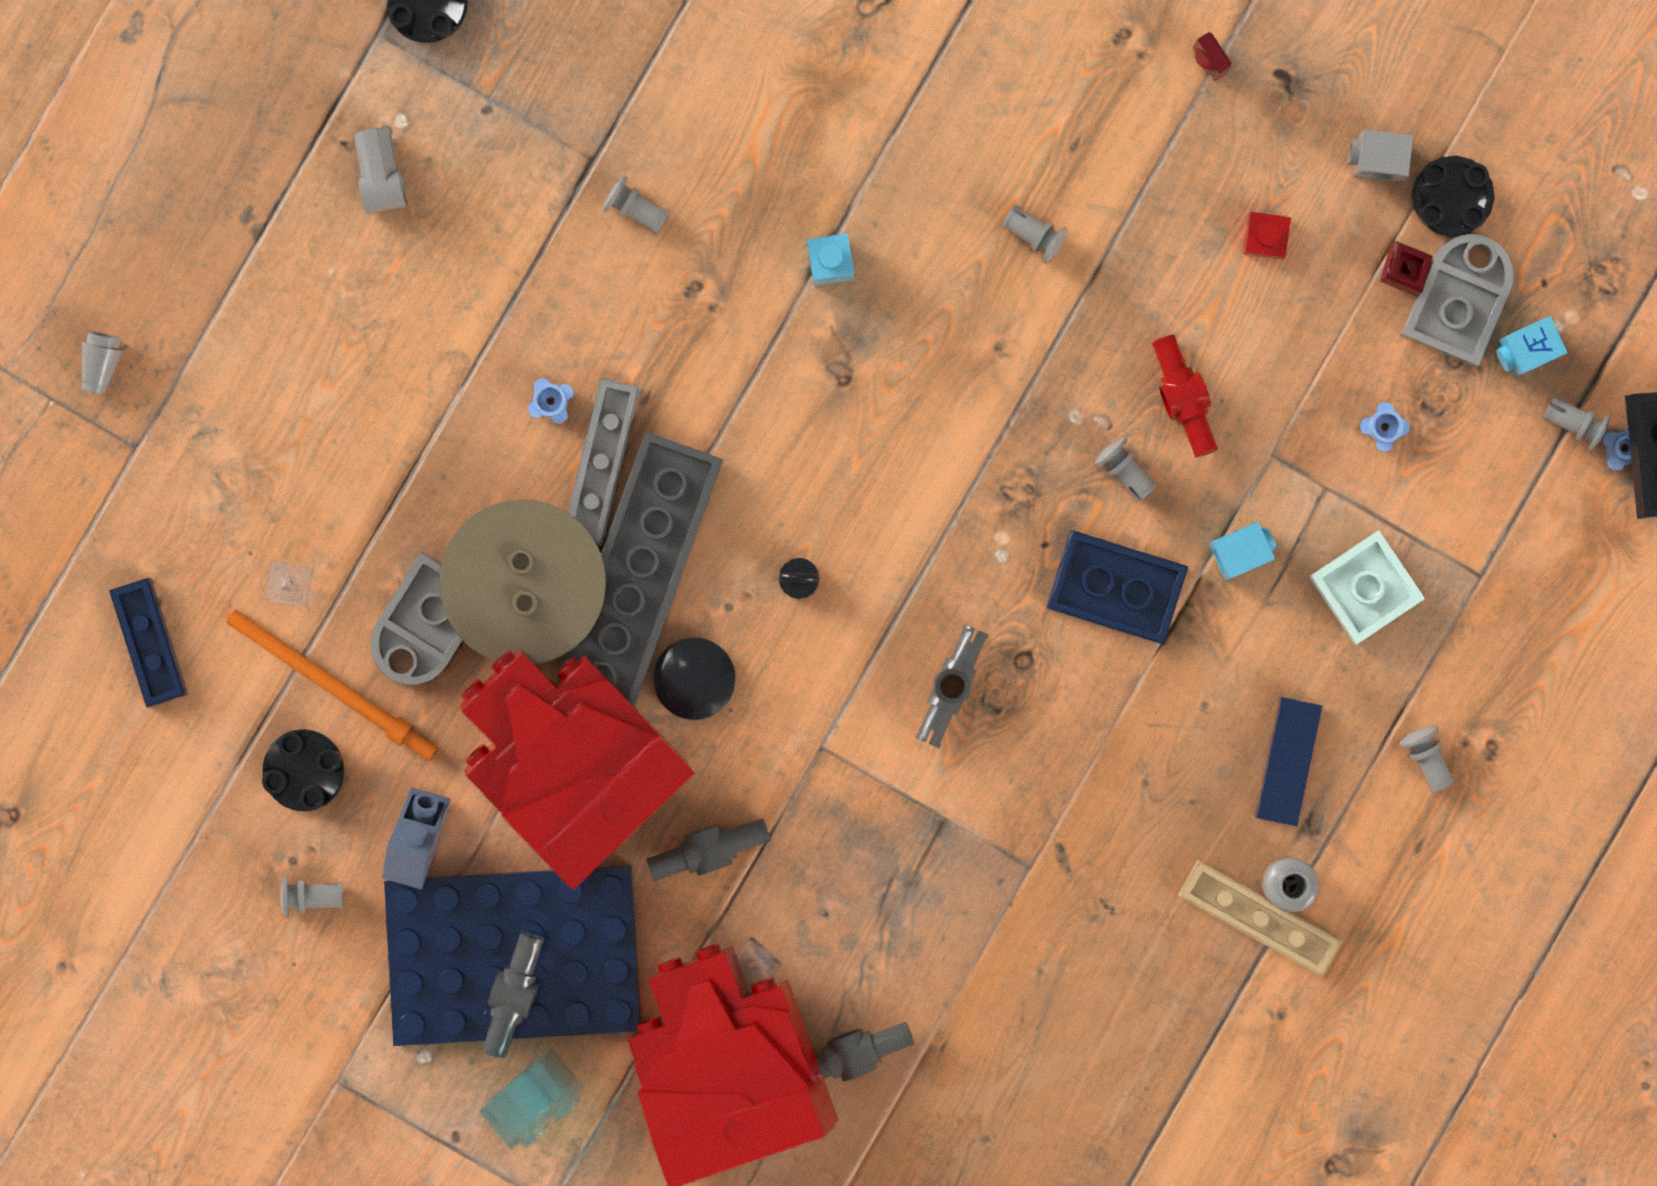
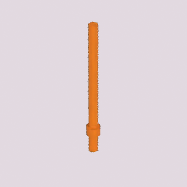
M234 610L226 622L228 625L387 732L386 737L399 746L402 744L406 745L428 761L434 757L438 747L413 731L414 726L401 717L398 719L394 718L239 611Z

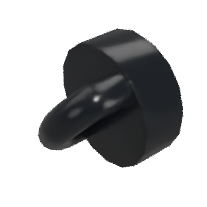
M803 558L791 559L781 568L779 574L780 587L791 598H807L818 588L819 572L809 560Z

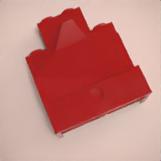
M521 648L514 654L508 650L492 665L491 668L495 672L484 683L479 679L476 680L461 695L465 700L460 705L461 711L492 742L488 747L481 744L467 757L465 761L469 765L464 769L465 775L499 810L502 817L525 842L574 890L682 787L695 772L687 760L585 655L579 661L573 657L566 662L556 674L560 679L554 683Z
M714 944L696 951L697 959L683 963L681 957H677L657 965L659 972L648 980L664 1023H661L660 1017L636 1025L638 1032L627 1039L635 1060L634 1067L642 1086L637 1093L652 1144L668 1186H682L824 1138L839 1121L789 981L785 980L776 983L774 977L752 984V992L750 993L733 946L721 950L719 944Z

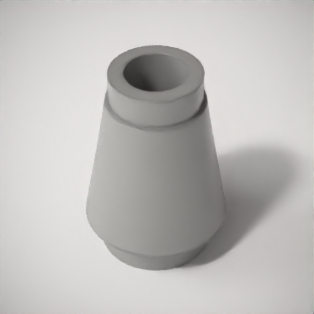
M88 332L87 340L82 341V390L106 394L107 386H109L123 352V349L120 348L121 338L100 332Z

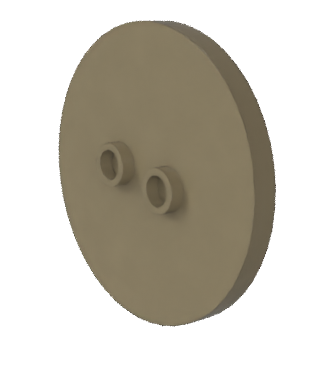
M512 500L494 504L483 509L458 529L443 556L439 576V590L448 621L458 636L473 650L489 659L497 661L508 650L514 654L521 648L535 664H541L571 651L588 635L597 621L603 606L606 575L597 544L577 519L562 509L548 503L533 500Z

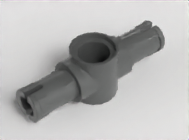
M965 624L951 659L946 657L941 671L934 678L933 689L927 701L930 707L918 734L915 736V738L926 742L930 731L933 730L934 732L929 744L937 748L941 746L940 743L953 714L958 715L963 701L970 694L971 682L977 671L973 668L984 642L989 636L982 631H978L974 641L971 643L970 640L975 628ZM949 674L957 675L963 682V691L956 698H947L941 692V681Z
M764 819L728 830L727 826L720 828V825H715L684 836L685 841L680 842L681 847L647 858L646 861L653 881L689 870L690 874L696 872L697 875H702L733 864L731 859L737 858L736 853L770 842L771 839Z
M522 931L510 965L505 966L504 971H499L496 976L487 1006L492 1007L490 1015L493 1018L482 1049L488 1055L505 1058L516 1025L521 1024L523 1018L527 1019L539 987V984L535 983L537 976L534 974V970L544 942V938Z
M907 1022L874 1034L870 1031L863 1033L862 1029H857L829 1040V1046L823 1048V1053L815 1056L824 1079L833 1076L834 1079L841 1077L842 1081H848L877 1068L876 1063L881 1062V1057L914 1045V1040Z

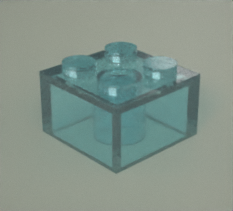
M551 1047L488 1099L479 1112L511 1150L519 1143L524 1148H527L544 1133V1130L548 1127L545 1122L553 1116L558 1122L577 1106L576 1103L580 1101L577 1094L583 1085Z

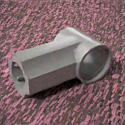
M372 128L354 134L362 178H359V189L365 213L370 214L407 207L405 186L401 172L397 171L395 151L389 128Z

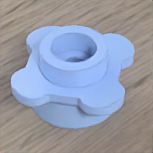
M545 378L537 380L534 383L535 393L533 402L528 406L529 414L534 418H540L541 416L551 418L556 424L565 422L568 418L566 411L568 400L572 399L574 395L573 389L568 384H562L561 386L551 384ZM549 397L554 398L555 402L553 405L547 403Z
M1384 402L1377 406V412L1372 417L1361 421L1360 430L1364 435H1369L1376 442V448L1379 451L1386 452L1392 449L1395 440L1400 436L1408 434L1410 425L1407 420L1402 419L1394 411L1392 404ZM1383 423L1388 425L1387 431L1381 429Z
M1628 427L1625 431L1619 433L1614 431L1606 432L1602 438V444L1605 446V454L1608 458L1607 465L1610 469L1619 471L1624 465L1631 464ZM1623 444L1628 446L1627 452L1621 450Z

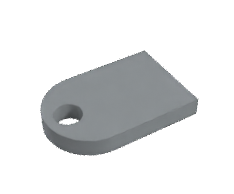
M1479 234L1461 235L1444 244L1431 261L1423 292L1416 297L1400 336L1475 368L1478 367L1513 284V266L1504 248L1493 239ZM1480 246L1488 252L1489 262L1485 268H1476L1470 263L1468 253L1472 247Z
M420 553L377 621L371 636V651L378 668L393 681L407 685L424 684L439 677L447 669L464 642L454 631L443 609L439 590L441 564L424 553ZM400 649L409 651L413 657V666L406 673L396 672L391 665L392 655Z

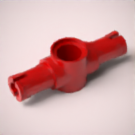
M1174 334L1155 340L1152 345L1164 377L1161 378L1163 385L1159 386V390L1169 418L1171 420L1176 419L1178 425H1183L1195 458L1218 450L1206 418V415L1209 414L1207 407L1211 406V401L1201 374L1199 372L1194 373L1192 367L1186 366Z

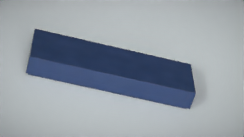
M145 578L109 590L146 708L188 695L152 579Z
M1280 697L1256 818L1298 826L1322 705Z

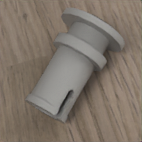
M623 176L608 194L603 211L607 213L612 206L620 211L618 214L620 217L623 218L627 215L653 231L654 234H657L670 212L665 211L639 195V189L636 187L633 190L626 187L624 183L627 177Z
M1015 205L1009 211L1002 224V228L1009 230L1031 244V250L1036 253L1039 250L1045 253L1042 262L1045 264L1050 262L1061 250L1068 233L1066 227L1056 232L1053 230L1054 225L1052 223H1042L1020 209L1018 205Z
M1555 395L1542 419L1548 420L1576 434L1574 438L1579 441L1581 438L1590 441L1587 450L1592 451L1601 442L1608 429L1610 414L1606 413L1603 420L1594 416V411L1589 410L1587 413L1559 399Z
M1122 437L1109 444L1099 454L1094 465L1099 467L1105 464L1108 467L1106 472L1109 476L1115 475L1132 494L1135 501L1139 502L1149 495L1157 484L1133 459L1135 454L1131 450L1127 452L1123 448L1128 440Z
M1435 725L1419 728L1406 735L1399 742L1401 748H1411L1412 751L1409 753L1411 760L1418 762L1431 792L1440 791L1455 782L1440 752L1442 745L1439 740H1434L1433 738L1438 732V728Z
M283 877L280 888V906L284 918H289V909H299V913H305L306 909L316 908L343 909L342 882L305 884V880H298L297 885H289L288 877Z

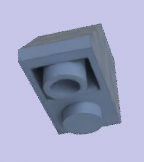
M411 787L387 845L383 879L422 890L435 857L449 809L450 798Z

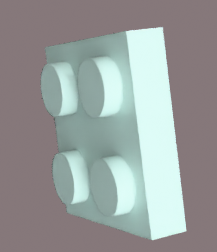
M1380 531L1374 532L1308 576L1354 645H1357L1425 599Z

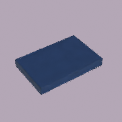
M1070 530L1046 609L1164 645L1188 566Z

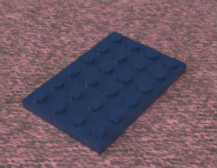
M632 865L597 867L574 890L553 870L426 878L422 890L390 880L384 881L393 1046L485 1041L493 1018L490 1015L492 1007L487 1006L493 984L498 972H503L505 966L510 965L522 931L544 938V942L534 970V974L537 976L535 983L539 984L537 994L528 1018H523L522 1023L516 1025L512 1039L638 1031L636 1025L641 1023Z

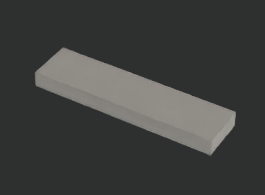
M601 377L568 513L586 528L597 546L603 547L641 387Z

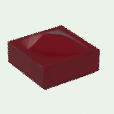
M1208 32L1196 40L1192 47L1195 51L1196 62L1211 75L1215 82L1227 74L1232 63L1212 33Z
M1396 241L1390 245L1380 282L1418 296L1423 292L1433 256Z

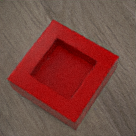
M1250 212L1243 254L1284 260L1286 258L1291 217Z

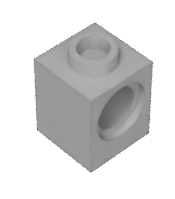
M1364 129L1357 136V140H1351L1349 147L1348 164L1354 165L1353 177L1403 182L1409 176L1414 135Z

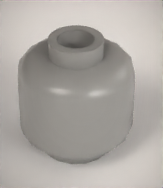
M1285 857L1275 860L1267 867L1263 874L1262 888L1270 904L1282 911L1298 912L1306 909L1314 902L1318 895L1319 881L1311 865L1297 858ZM1291 876L1293 879L1288 881L1286 877Z

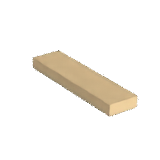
M1199 860L1194 864L1177 895L1321 977L1324 976L1343 942L1292 912L1280 910L1270 904L1267 898Z

